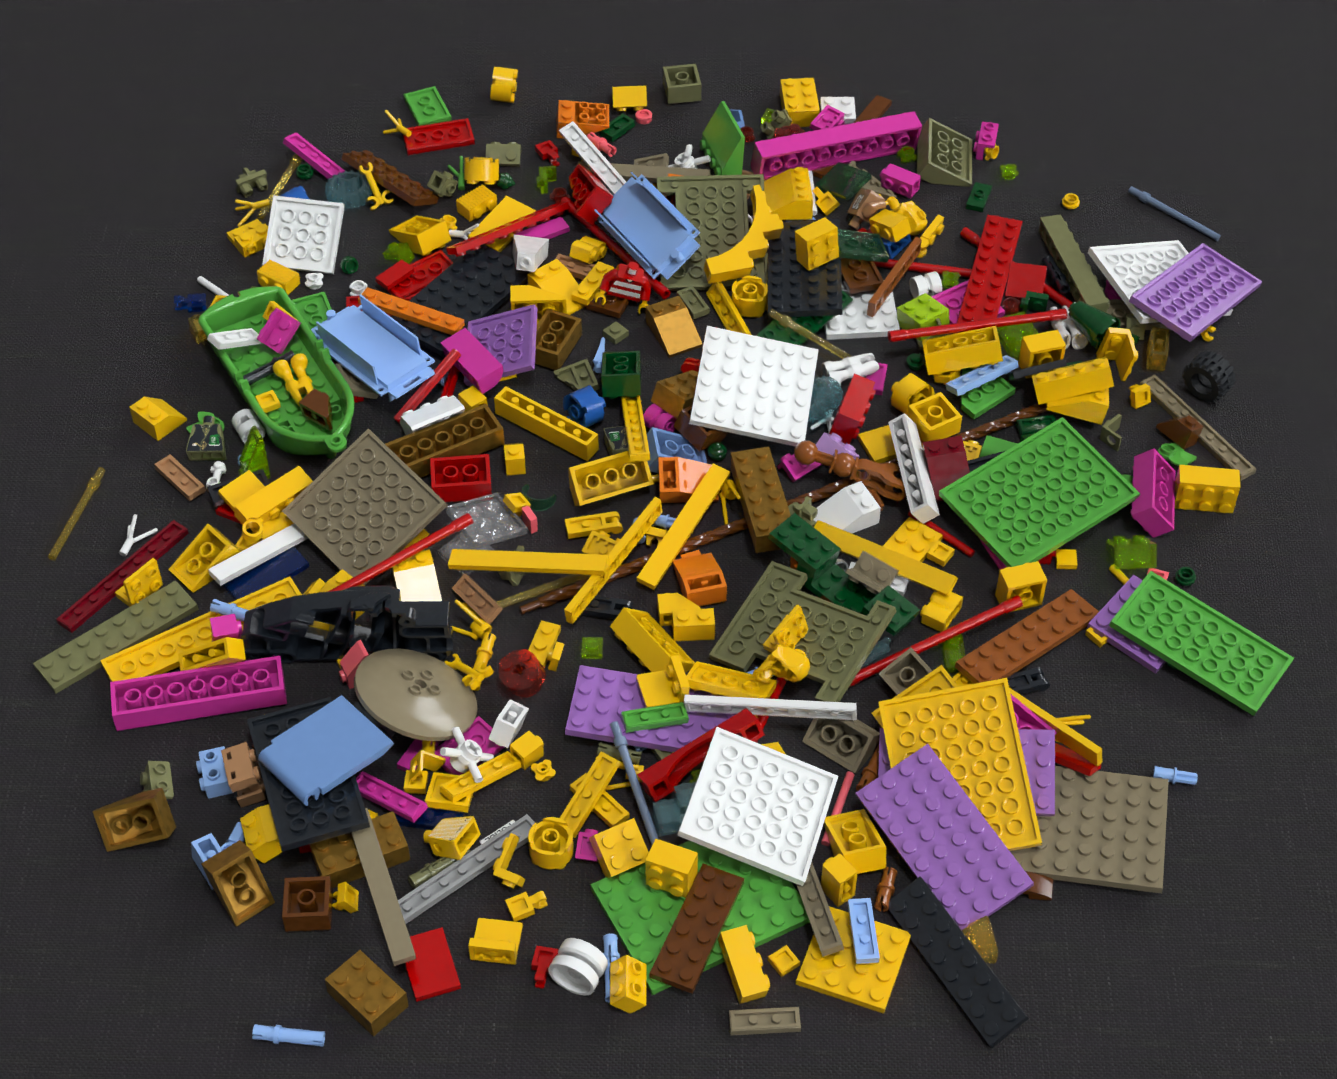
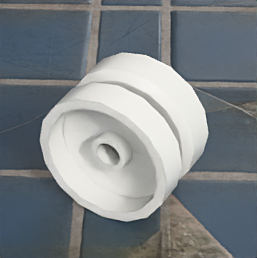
M568 938L561 944L558 955L552 960L548 971L551 978L564 989L586 996L594 992L599 983V978L604 974L608 966V960L592 944L581 939Z

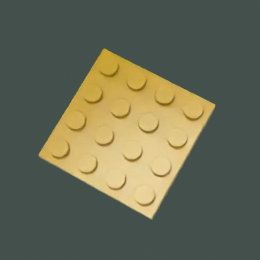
M829 906L844 950L822 957L815 935H813L797 976L796 985L884 1014L911 935L908 931L874 921L880 956L879 963L856 964L849 912Z

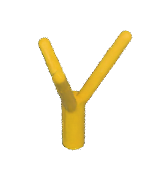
M385 110V113L396 125V128L384 130L383 134L400 132L410 137L412 132L402 126L401 119L398 118L396 120L388 110Z
M236 199V203L246 205L236 207V211L251 209L237 226H242L256 209L270 206L269 200L265 199L252 203Z

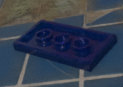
M293 546L222 586L237 600L289 576L292 578L309 568V562Z

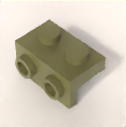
M491 142L486 144V158H493V162L498 158L499 166H520L521 144L516 142H509L508 144Z
M168 761L147 762L145 771L141 772L140 785H144L143 792L163 788L166 799H173L171 769Z

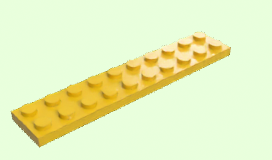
M289 576L231 603L237 604V607L251 610L270 602L302 594ZM210 611L100 660L111 682L164 674L180 666L178 653L213 642L210 618L224 615ZM241 621L242 631H243L244 622Z

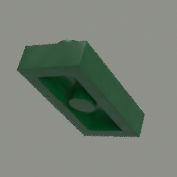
M622 113L609 122V128L600 131V135L613 142L635 126V120Z

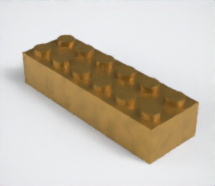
M484 404L388 442L385 445L421 478L431 474L430 458L478 455L505 443L503 427L487 404Z
M763 447L731 452V472L737 492L741 497L740 502L755 552L760 553L781 549L769 540L768 536L771 531L789 518L791 514L770 448Z

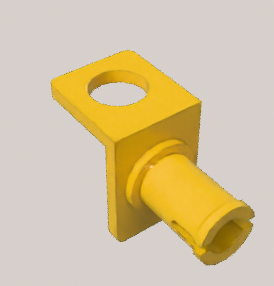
M422 740V750L410 761L409 780L414 781L423 771V768L436 772L446 762V758L435 755L436 741H432L431 744V741Z

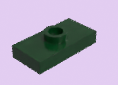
M975 182L967 201L966 209L983 212L992 186Z
M1054 415L1016 420V426L1021 436L1037 433L1056 420Z

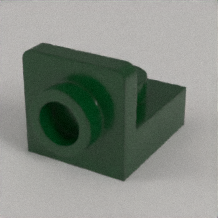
M1027 291L1026 298L1021 300L1020 308L1023 309L1022 315L1027 314V309L1046 312L1049 295Z

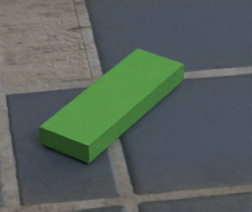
M684 702L621 712L626 733L685 724L689 721Z

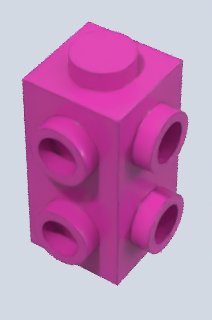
M891 163L886 169L881 171V186L911 199L920 188L921 176Z

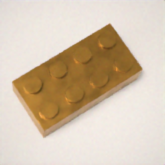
M392 811L371 819L387 868L409 861L408 844L394 812ZM352 833L309 844L319 875L330 876L333 888L338 887V884L342 882L349 883L365 877Z

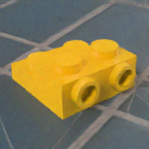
M256 219L227 232V238L245 258L265 249L268 226L266 223L262 224Z

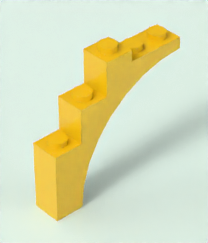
M754 185L750 194L753 206V222L749 232L731 250L706 259L703 269L708 284L750 276L754 268L753 259L765 257L767 249H769L768 240L780 238L781 232L784 229L783 221L779 219L777 213H771V208L766 203V194L762 191L760 185Z

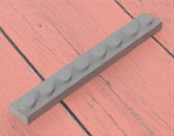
M526 814L463 856L461 860H457L400 898L398 903L405 924L493 866L496 859L500 858L503 852L502 844L505 838L509 837L510 833L520 838L515 850L529 841V830L535 822Z

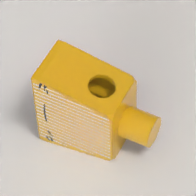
M474 816L442 819L433 830H426L423 838L425 843L430 844L433 854L436 856L461 860L481 833Z

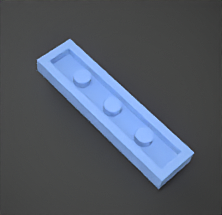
M1005 355L1002 357L1003 361L995 365L986 364L946 383V389L957 396L964 395L967 391L979 388L982 384L993 381L997 377L1008 374L1018 368V361Z

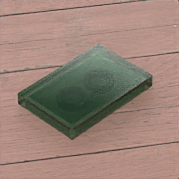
M838 162L815 186H818L823 192L829 191L832 195L849 201L872 176L866 171Z
M838 229L839 258L888 262L889 255L879 234Z

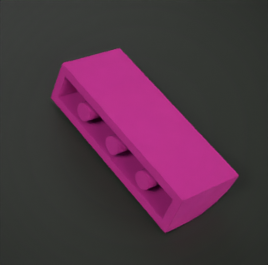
M466 328L440 342L445 356L452 349L459 351L461 357L454 366L482 394L492 389L502 378L503 365Z

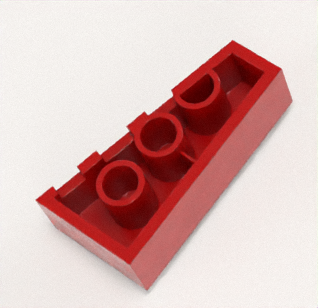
M578 164L569 176L570 187L573 190L572 196L576 199L574 205L578 208L576 214L593 225L599 217L594 210L596 209L601 214L612 203L614 196L594 173Z

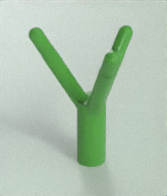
M460 156V173L451 165H448V168L458 177V189L463 191L465 190L463 156Z

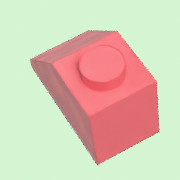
M361 640L357 641L340 661L341 670L338 673L343 683L346 682L349 689L354 688V676L359 664L369 656Z

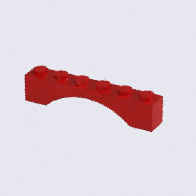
M745 708L637 774L644 791L654 802L673 792L682 778L691 769L704 761L717 727L753 742L765 735L758 718Z

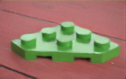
M964 368L962 369V375H965L977 368ZM999 376L995 380L986 382L979 388H974L961 395V410L972 419H976L1014 395L1016 388Z

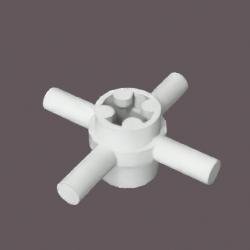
M688 144L686 145L685 152L675 158V164L668 167L698 169L696 165L711 162V158L707 155L694 159L691 156L693 146Z
M455 727L452 729L458 746L455 749L442 747L440 754L450 757V763L455 770L465 773L469 769L475 783H480L483 777L477 767V763L479 761L487 762L493 759L494 755L482 753L481 747L473 740L465 741L460 728Z

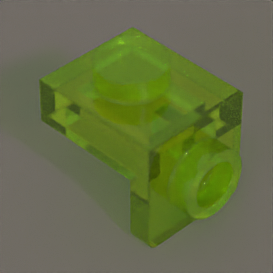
M556 166L539 167V176L536 177L537 187H540L541 194L548 193L547 182L557 181Z
M393 242L382 253L385 259H397L398 262L404 260L408 264L415 258L408 243Z

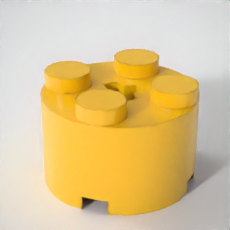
M494 67L491 100L514 103L517 82L514 79H517L518 69Z
M469 157L464 158V179L467 180V184H477L479 181H484V184H495L499 180V159L496 158L495 162H493V158L473 157L470 161Z
M744 276L742 280L738 282L736 280L732 285V301L741 316L760 318L767 310L768 285L763 283L759 277Z
M909 373L899 382H895L892 385L891 405L908 416L909 405L934 395V388L916 375Z
M547 817L538 824L532 825L529 830L528 840L530 857L533 864L545 869L561 870L565 868L574 852L573 832L567 826V823L560 818Z

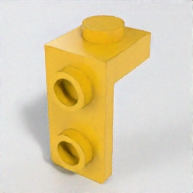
M510 833L509 837H506L502 844L503 852L500 858H497L493 865V875L503 879L502 884L514 889L515 885L523 887L526 879L507 871V867L520 839L515 834Z

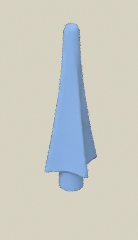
M604 337L601 338L599 348L593 359V371L595 370L596 373H602V352H605Z

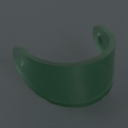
M525 484L522 487V494L531 504V510H546L557 499L555 494L547 499L531 498L526 495L530 485Z

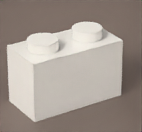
M509 700L497 717L489 740L499 746L508 748L520 731L529 708Z

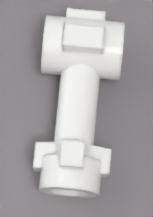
M216 461L211 466L210 470L213 473V477L207 480L206 488L221 483V475L226 473V467L223 462Z

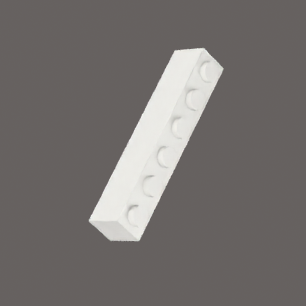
M904 413L888 423L910 512L923 524L940 514L917 425Z

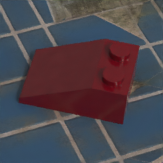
M962 435L923 442V452L936 502L944 501L939 496L941 489L970 473Z

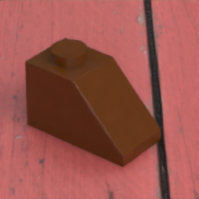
M314 388L299 401L302 415L330 431L333 429L330 397L325 392H320Z
M1190 415L1169 419L1156 425L1158 430L1183 449L1196 444L1204 427Z

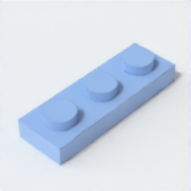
M871 898L848 899L856 964L879 963L880 956Z

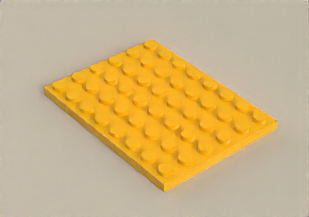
M1007 678L879 701L891 768L926 744H929L1009 851L1042 846Z

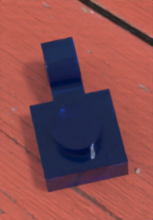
M206 293L188 294L187 298L181 295L174 296L175 310L188 309V312L207 310Z

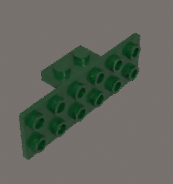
M842 290V310H844L852 303L853 298ZM836 315L776 318L760 331L757 336L801 346Z

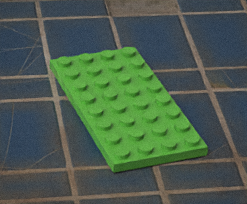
M1152 571L1147 574L1109 624L1114 630L1253 716L1294 660L1289 654Z

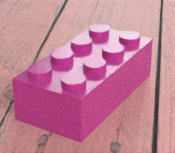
M1155 448L1134 456L1132 485L1140 493V496L1132 502L1131 510L1132 518L1135 521L1137 520L1153 538L1174 530L1176 471Z

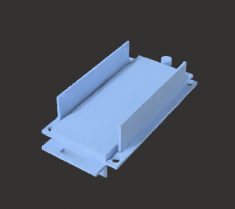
M631 172L636 180L631 177L613 195L612 203L604 209L602 215L596 209L594 210L600 216L597 220L653 279L661 273L668 280L700 247L694 240L700 232L642 174L637 177Z
M359 295L361 300L359 307L354 305L348 306L338 313H335L334 310H328L326 312L327 320L322 323L317 321V326L311 330L318 340H323L324 349L328 347L330 356L380 396L388 392L391 402L433 376L435 372L428 366L433 364L435 360L420 349L417 336L364 296Z

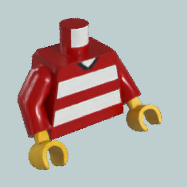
M630 262L628 265L618 264L616 269H612L604 274L599 287L600 292L594 295V299L597 302V299L602 297L601 304L604 305L606 303L604 295L606 292L607 295L636 302L642 300L638 308L640 314L641 308L649 306L647 302L650 301L651 285L648 278L643 276L644 270L639 268L636 262Z

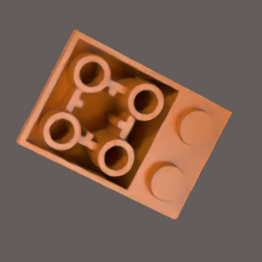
M559 100L556 138H563L559 130L572 121L585 135L590 134V132L595 133L608 129L609 104Z
M658 457L659 497L661 503L688 502L712 464L681 457ZM718 494L713 501H719Z
M712 553L676 559L672 562L685 598L698 606L727 601V584L722 570Z

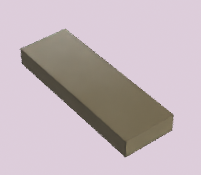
M799 1007L729 1010L731 1035L801 1032Z

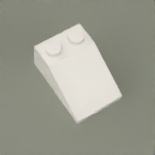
M862 481L844 487L818 506V514L813 520L816 522L820 520L853 534L878 524L881 507Z

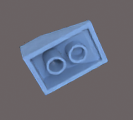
M654 427L647 433L650 460L647 462L651 472L658 473V457H681L707 463L705 451L699 452L683 435Z

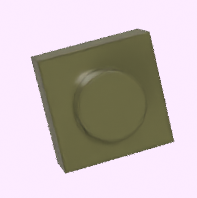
M614 322L603 330V336L616 345L629 336V331L618 322Z

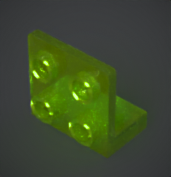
M1133 535V539H1126L1125 536H1113V539H1107V544L1115 548L1116 569L1157 568V544L1150 541V538H1145L1144 535Z

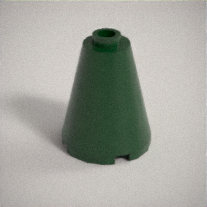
M1082 301L1073 302L1068 309L1070 318L1096 350H1098L1109 327L1120 328L1121 321L1118 318Z

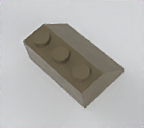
M910 647L884 668L879 675L898 695L932 672V670Z
M813 718L802 742L853 773H857L874 753L880 740V732L858 719Z

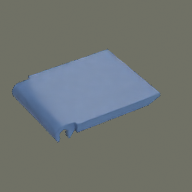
M341 695L271 740V745L260 752L258 760L304 805L308 806V798L311 795L317 800L320 793L324 795L383 756L394 743Z

